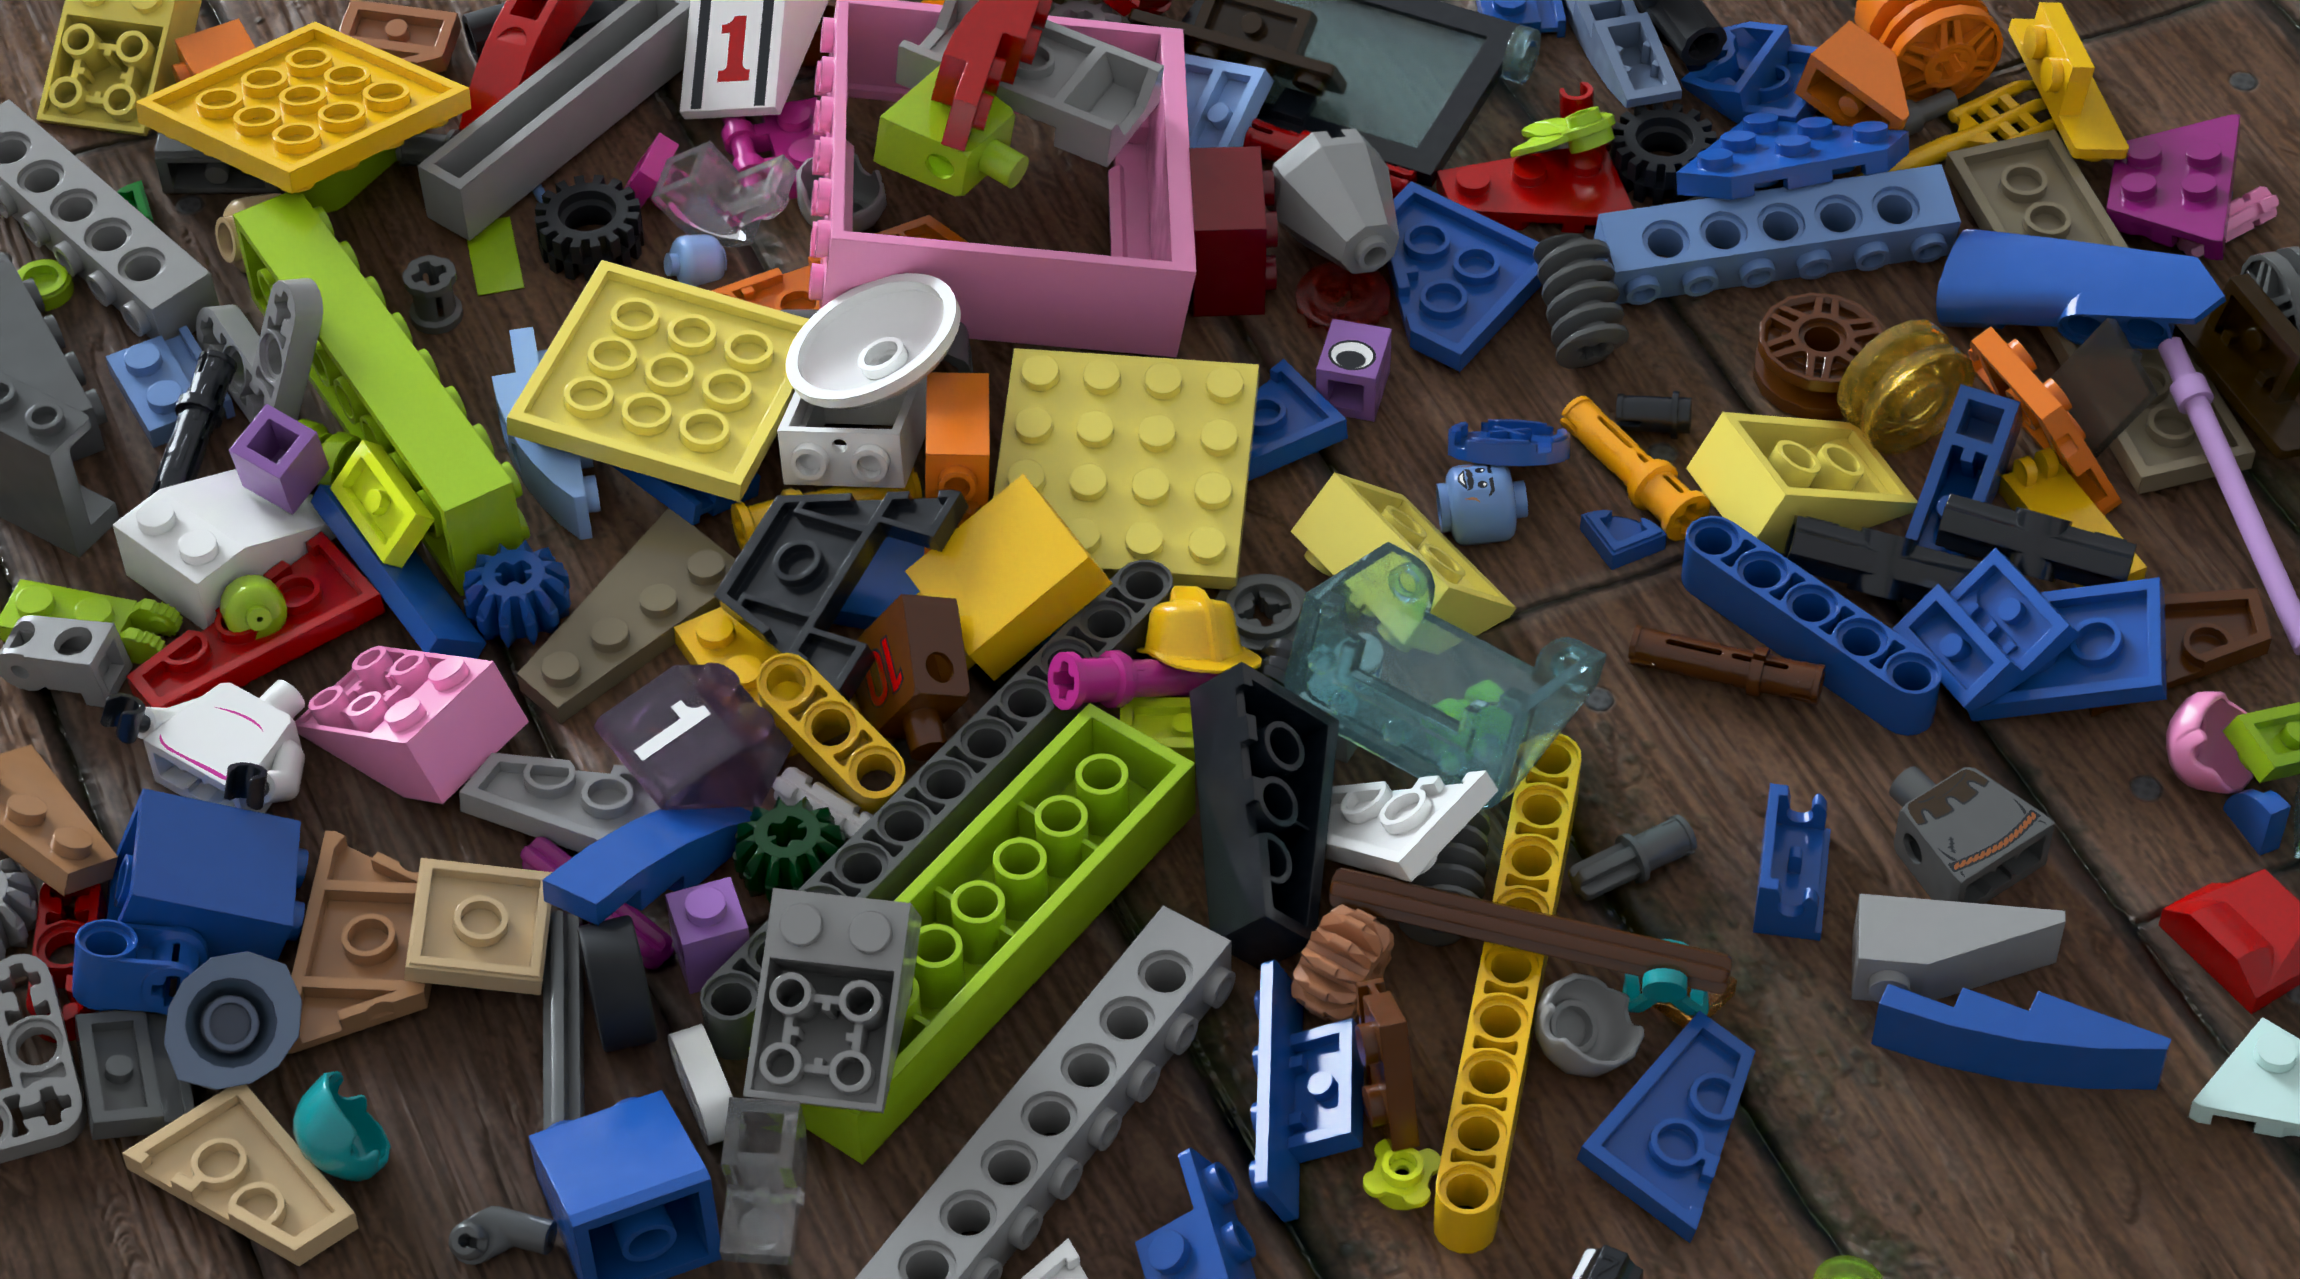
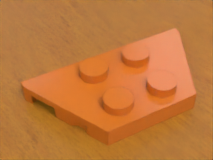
M1992 326L1971 340V349L1968 351L1970 358L1966 360L1968 367L1991 393L2021 402L2022 428L2041 449L2049 447L2054 450L2059 463L2104 516L2120 505L2122 501L2084 441L2086 439L2085 433L2068 412L2073 408L2070 400L2053 379L2050 378L2042 383L2033 373L2037 366L2023 345L2016 339L2007 344Z

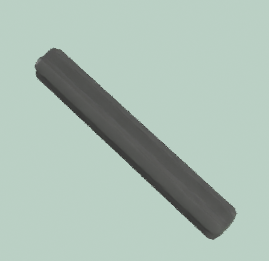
M557 910L551 913L543 973V1130L559 1121L575 1120L585 1116L584 963L577 927L583 925V921L580 917L573 914H566L564 910Z

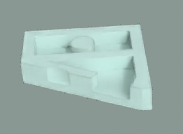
M2262 1017L2193 1100L2188 1117L2198 1123L2210 1125L2213 1115L2254 1122L2253 1133L2279 1138L2285 1136L2300 1137V1039Z

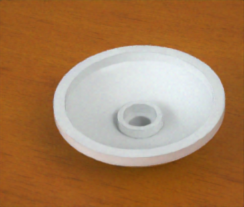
M919 273L895 274L852 288L821 308L799 331L787 355V377L796 393L803 400L819 407L848 410L868 407L889 400L923 380L946 356L960 326L961 311L959 303L951 288L945 282L936 277Z

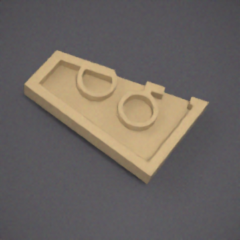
M246 1084L224 1089L122 1152L128 1170L297 1266H301L359 1228L355 1212L318 1168L303 1156L295 1141Z

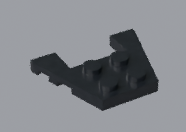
M939 490L937 498L913 499L909 491L887 492L883 500H855L852 493L778 495L714 593V596L724 611L778 654L792 653L807 660L850 702L876 658L868 644L829 633V628L886 537L942 552L969 506L962 493L956 490Z

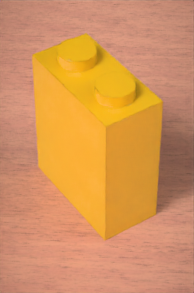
M1024 474L1019 476L956 528L942 552L931 549L905 570L906 574L920 591L916 595L955 598L957 600L967 670L977 664L993 681L998 679L1113 584L1049 502Z

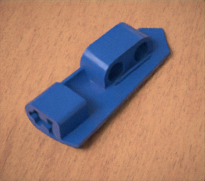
M1965 229L1956 240L1945 263L1937 290L1936 312L1938 322L1941 326L1989 328L1992 326L1993 329H2003L2006 325L2058 327V331L2064 338L2082 346L2151 350L2158 349L2159 344L2164 340L2172 339L2176 324L2196 325L2226 302V298L2198 257L2049 237Z

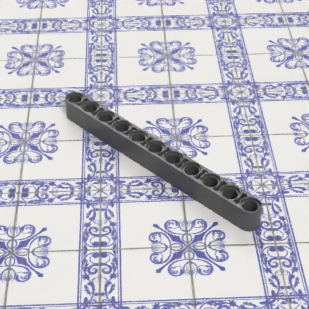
M1138 560L1130 562L1121 568L1110 579L1113 584L1075 614L798 891L894 901L1089 704L1083 703L1076 710H1061L1055 706L1048 689L1049 665L1055 655L1059 652H1075L1081 658L1099 657L1105 651L1121 650L1132 659H1145L1148 654L1136 652V649L1145 647L1149 616L1152 608L1160 603L1169 601V595L1173 588V577L1170 570L1162 563L1153 560ZM1091 702V704L1098 707L1101 702ZM768 920L706 981L701 989L700 1003L704 1028L716 1056L726 1060H742L749 1057Z

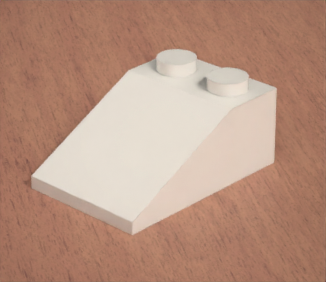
M236 469L159 489L113 524L126 575L166 604L169 603L170 606L176 607V610L181 612L180 614L203 630L214 623L217 616L215 610L220 607L221 595L226 586L233 580L245 575L263 576L264 573L282 560L292 565L308 553L305 543L321 531L330 540H333L336 536L310 502L313 495L309 494L292 515L243 487Z

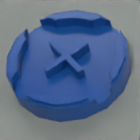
M1488 419V422H1481V431L1468 432V423L1460 422L1448 429V455L1458 460L1497 466L1549 465L1561 463L1570 458L1571 437L1570 432H1567V429L1564 428L1557 429V434L1553 435L1552 426H1547V423L1537 421Z

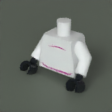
M277 680L260 698L230 682L220 683L201 697L168 708L145 707L142 700L125 693H113L106 699L100 724L104 727H117L116 737L123 743L131 744L136 741L137 737L143 739L155 782L180 796L265 813L272 803L292 800L299 793L305 754L302 751L296 723L293 718L305 707V701L299 691L284 680Z

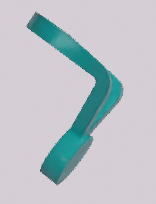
M1661 939V940H1666V941H1670V942H1675V943L1687 945V944H1685L1684 942H1681V941H1676V940H1672V939ZM1656 968L1647 971L1642 978V994H1640L1639 977L1625 973L1622 993L1627 994L1630 998L1628 1006L1630 1013L1644 1012L1658 1002H1670L1688 1016H1695L1699 1010L1707 1015L1709 1010L1708 992L1691 988L1690 997H1688V979L1680 971L1668 968Z

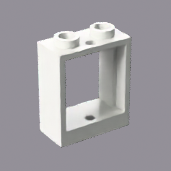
M927 376L898 396L858 409L846 410L819 407L806 402L795 391L777 430L783 484L905 488L926 436ZM825 424L894 425L892 429L824 427ZM840 439L845 441L847 445H836L834 441Z

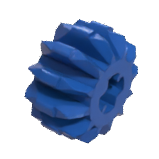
M526 540L517 549L512 550L506 549L499 543L496 555L477 554L475 569L465 572V580L463 582L465 599L463 602L466 616L470 619L472 625L478 626V630L482 633L485 641L501 636V639L509 648L517 638H527L535 646L539 632L554 633L558 629L559 619L569 616L571 600L568 573L564 569L562 562H556L549 547L533 552V549H531Z

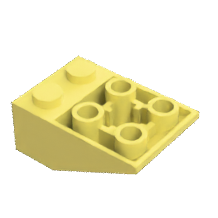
M65 0L36 119L42 123L147 136L150 128L138 123L135 102L174 84L175 79L172 65L180 63L174 40L195 33L202 0Z

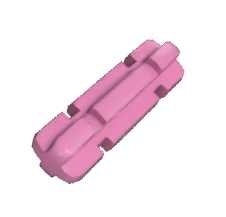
M2259 186L2242 195L2243 197L2232 200L2226 243L2255 228L2254 226H2259L2276 217V207L2280 204L2277 195H2272L2267 187ZM2178 238L2176 245L2187 256L2200 257L2204 255L2203 244Z

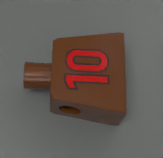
M901 594L856 639V641L868 644L876 659L856 690L855 696L863 717L884 738L906 739L911 758L917 761H927L947 742L943 724L968 700L970 694L959 609L955 598Z

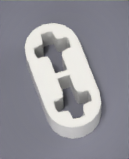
M699 1024L668 1034V1043L678 1077L707 1146L742 1135L741 1123L732 1093L704 1026Z

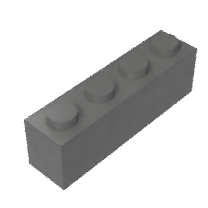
M5 261L0 263V371L89 416L91 429L71 447L70 455L72 462L105 450L99 425L108 422L96 390L94 388L87 391L83 390L82 386L87 383L75 353L70 351L63 354L61 349L66 348L62 332L52 314L42 317L41 313L45 311V306L34 280L30 278L22 281L12 261Z

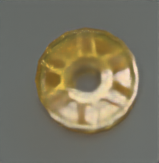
M1927 319L1908 320L1888 328L1859 352L1849 364L1839 383L1836 400L1841 414L1851 424L1862 430L1864 438L1873 448L1884 454L1904 453L1923 445L1945 428L1960 384L1973 387L1975 371L1971 359L1963 351L1950 344L1948 336L1937 325Z

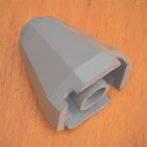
M1356 128L1342 129L1341 131L1345 137L1331 138L1327 131L1312 132L1273 164L1275 201L1274 206L1266 207L1269 211L1277 212V221L1302 245L1352 274L1375 272L1394 257L1399 240L1389 168L1379 153Z

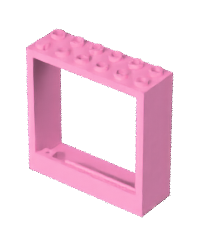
M836 0L834 18L823 17L820 52L829 53V56H822V60L817 61L814 95L821 96V100H816L813 135H819L820 140H815L812 175L823 176V178L814 180L811 216L822 217V220H818V222L813 221L810 257L821 258V263H812L809 300H820V310L841 294L859 285L895 274H926L942 280L951 288L960 306V322L966 326L969 339L1177 357L1196 276L1183 29L1048 16L1047 18L1049 21L1164 65L1158 105L1113 159L1114 167L1108 170L1110 256L853 232L854 145L846 140L848 97L897 102L911 90L910 88L895 83L898 46L904 39L920 45L935 28L943 5L899 0Z

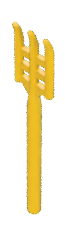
M2013 81L1951 109L1948 112V119L1959 126L1958 132L1941 136L1909 151V154L1888 172L1935 165L1946 160L1947 152L1998 142L1991 135L1995 132L2004 140L2054 129L2058 131L2052 118L2039 123L2032 116L2047 109L2042 98L2030 100L2022 105L2012 98L2022 92L2037 89L2034 81ZM1997 104L2004 113L1999 114L1992 106ZM1977 114L1984 122L1979 124L1971 116ZM2017 123L2024 131L2019 133L2012 124Z

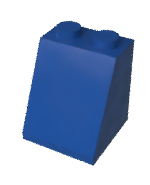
M143 788L116 852L118 859L113 879H110L108 882L105 919L131 924L180 925L192 928L200 933L207 943V960L211 957L249 951L277 961L286 941H297L304 919L305 903L295 900L296 888L299 889L302 886L309 857L307 849L299 848L301 821ZM178 944L173 946L172 961L174 962L179 961L180 945Z
M662 1090L642 1097L623 1099L613 1107L575 1120L559 1121L546 1130L528 1136L536 1176L552 1216L557 1222L558 1231L577 1279H668L723 1259L711 1177Z

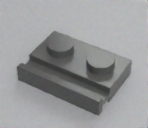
M130 1010L75 1015L74 1032L92 1140L153 1134L195 1108L191 1084L177 1079L164 1046L167 1015L160 1013L146 1014L143 1011Z

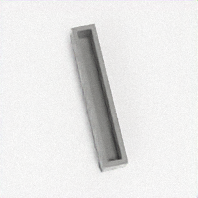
M627 0L417 165L427 217L470 241L684 69L690 0Z

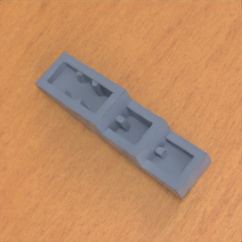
M1562 0L1565 16L1589 62L1607 88L1625 108L1681 99V86L1648 12L1639 13L1633 0Z

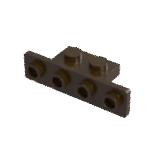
M1204 0L1194 25L1134 8L1131 9L1128 16V21L1131 24L1183 29L1184 51L1190 52V55L1264 68L1272 79L1276 76L1290 80L1296 88L1311 95L1324 96L1325 91L1344 95L1348 85L1335 65L1304 56L1318 22V18L1313 11L1274 0Z
M2249 274L2229 277L2222 291L2226 302L2196 325L2176 324L2173 336L2181 338L2187 353L2195 364L2202 369L2228 400L2229 404L2240 414L2261 439L2265 447L2276 458L2283 460L2300 456V405L2295 399L2300 391V332Z

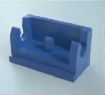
M1770 783L1763 829L1753 933L1820 941L1831 829L1825 828L1828 804L1822 794H1816L1812 800L1810 811H1793L1790 809L1791 795L1789 786Z

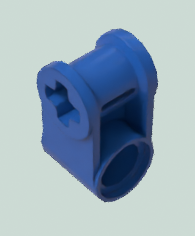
M111 919L88 922L80 927L75 935L72 976L73 997L79 1004L98 1011L117 1009L156 1012L167 1015L168 1007L174 996H169L170 980L177 979V992L182 981L206 962L208 956L207 943L200 933L192 928L180 925L131 924ZM175 944L180 945L178 962L172 961L173 946Z

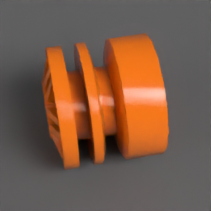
M1857 0L1854 16L1856 25L1896 53L1906 100L1911 99L1917 102L1945 89H1951L1957 99L1973 92L1991 75L2001 58L2004 42L1996 21L1989 14L1986 5L1981 0Z

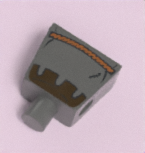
M1912 766L1898 775L1892 783L1889 795L1902 806V809L1899 811L1893 844L1896 854L1932 900L1985 904L2046 865L2055 822L1978 769L1964 767L1940 783L1935 784L1918 767Z

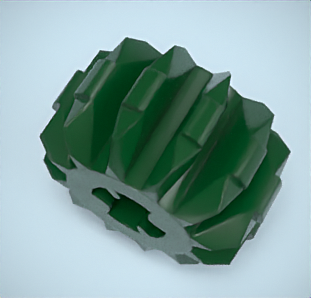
M778 795L773 809L767 810L753 806L750 822L738 824L735 834V852H733L734 868L739 873V878L744 879V885L749 891L750 897L766 894V899L771 904L773 888L798 891L845 844V836L841 832L840 826L835 825L834 817L831 815L829 807L813 810V806L806 796L795 806H787Z

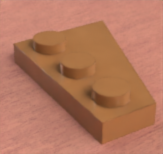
M32 744L0 754V850L63 896L113 879L118 859L117 854Z

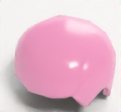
M2221 691L2197 692L2186 698L2169 722L2166 733V750L2169 764L2175 775L2187 786L2197 790L2231 794L2241 792L2253 778V773L2242 765L2237 751L2222 732L2237 715L2247 713L2236 704L2228 701L2225 693Z

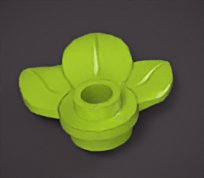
M1594 106L1572 113L1565 118H1550L1529 124L1521 130L1524 140L1528 141L1514 147L1510 152L1511 157L1515 158L1524 154L1548 150L1566 142L1572 154L1604 145L1615 139L1611 127L1616 123L1613 113L1600 112L1599 107Z

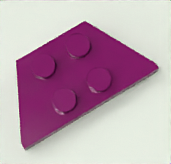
M2231 114L2127 140L2129 150L2126 158L2114 160L2106 212L2117 230L2130 235H2143L2153 242L2173 247L2178 242V237L2203 244L2205 258L2223 260L2240 139V114Z

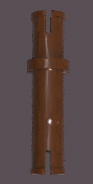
M1636 625L1628 653V664L1655 668L1702 680L1729 684L1746 689V695L1760 698L1762 693L1793 698L1813 705H1818L1826 674V665L1801 662L1770 654V648L1756 646L1755 650L1737 648L1699 638L1658 631L1657 629L1642 625Z

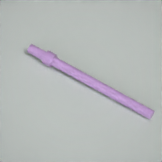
M2172 337V339H2166L2159 344L2158 350L2173 381L2170 386L2171 395L2179 412L2187 414L2290 645L2294 653L2300 655V601L2213 411L2211 403L2214 400V395L2204 374L2195 371L2181 338Z

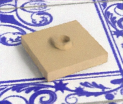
M421 858L404 981L541 995L551 904L544 901L542 880L552 872Z

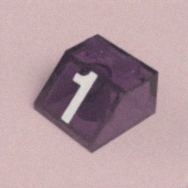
M713 662L706 663L705 665L672 666L598 717L593 727L661 810L762 806L793 747L789 739L776 726L773 716L766 709L760 707L740 684L737 674L725 665Z

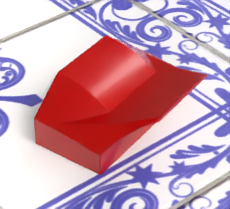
M2266 869L2228 883H2210L2162 909L2158 926L2251 1015L2300 985V901Z

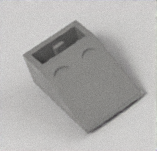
M773 888L743 1097L884 1113L913 986L922 917L911 903Z

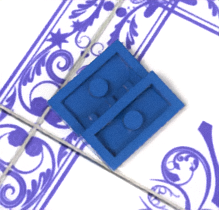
M1997 548L1985 557L1950 593L1940 584H1937L1892 628L1905 639L1931 655L1939 663L1942 670L1941 683L1969 712L1992 702L2026 681L2081 635Z

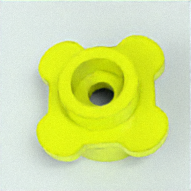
M1386 1139L1379 1141L1374 1148V1155L1377 1160L1373 1170L1367 1172L1363 1177L1365 1192L1371 1197L1378 1198L1385 1206L1395 1210H1410L1425 1206L1431 1197L1430 1180L1433 1175L1438 1174L1440 1155L1430 1148L1420 1151L1414 1148L1392 1151ZM1403 1169L1408 1171L1409 1174L1400 1175L1396 1171Z

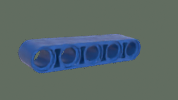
M1705 516L1693 521L1689 525L1685 537L1681 581L1684 588L1690 594L1780 656L1801 662L1826 665L1823 686L1887 730L1899 735L1910 736L1920 734L1929 729L1934 721L1942 677L1940 665L1931 655L1733 521L1719 516Z

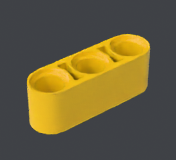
M792 653L775 654L765 660L758 670L756 683L761 712L767 721L843 797L861 807L860 813L867 811L874 815L906 783L904 760L898 751L807 660ZM792 681L803 686L804 690L800 696L789 701L778 700L770 694L773 688L781 682ZM832 725L842 727L849 733L845 741L834 746L822 745L815 739V736L821 729ZM875 770L886 771L894 778L892 784L881 791L867 790L859 782L865 774Z

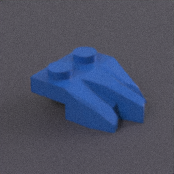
M1751 21L1723 28L1726 31L1727 41L1720 55L1703 66L1686 65L1689 73L1680 80L1686 90L1737 124L1745 116L1753 113H1773L1778 116V121L1798 122L1801 119L1813 117L1817 112L1816 108L1794 92L1810 54L1818 47L1792 44L1788 25Z

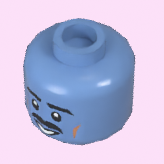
M1478 463L1458 465L1448 471L1445 483H1436V501L1441 533L1451 532L1454 541L1461 546L1508 541L1515 534L1517 518L1528 517L1524 480L1512 481L1511 473L1507 466Z

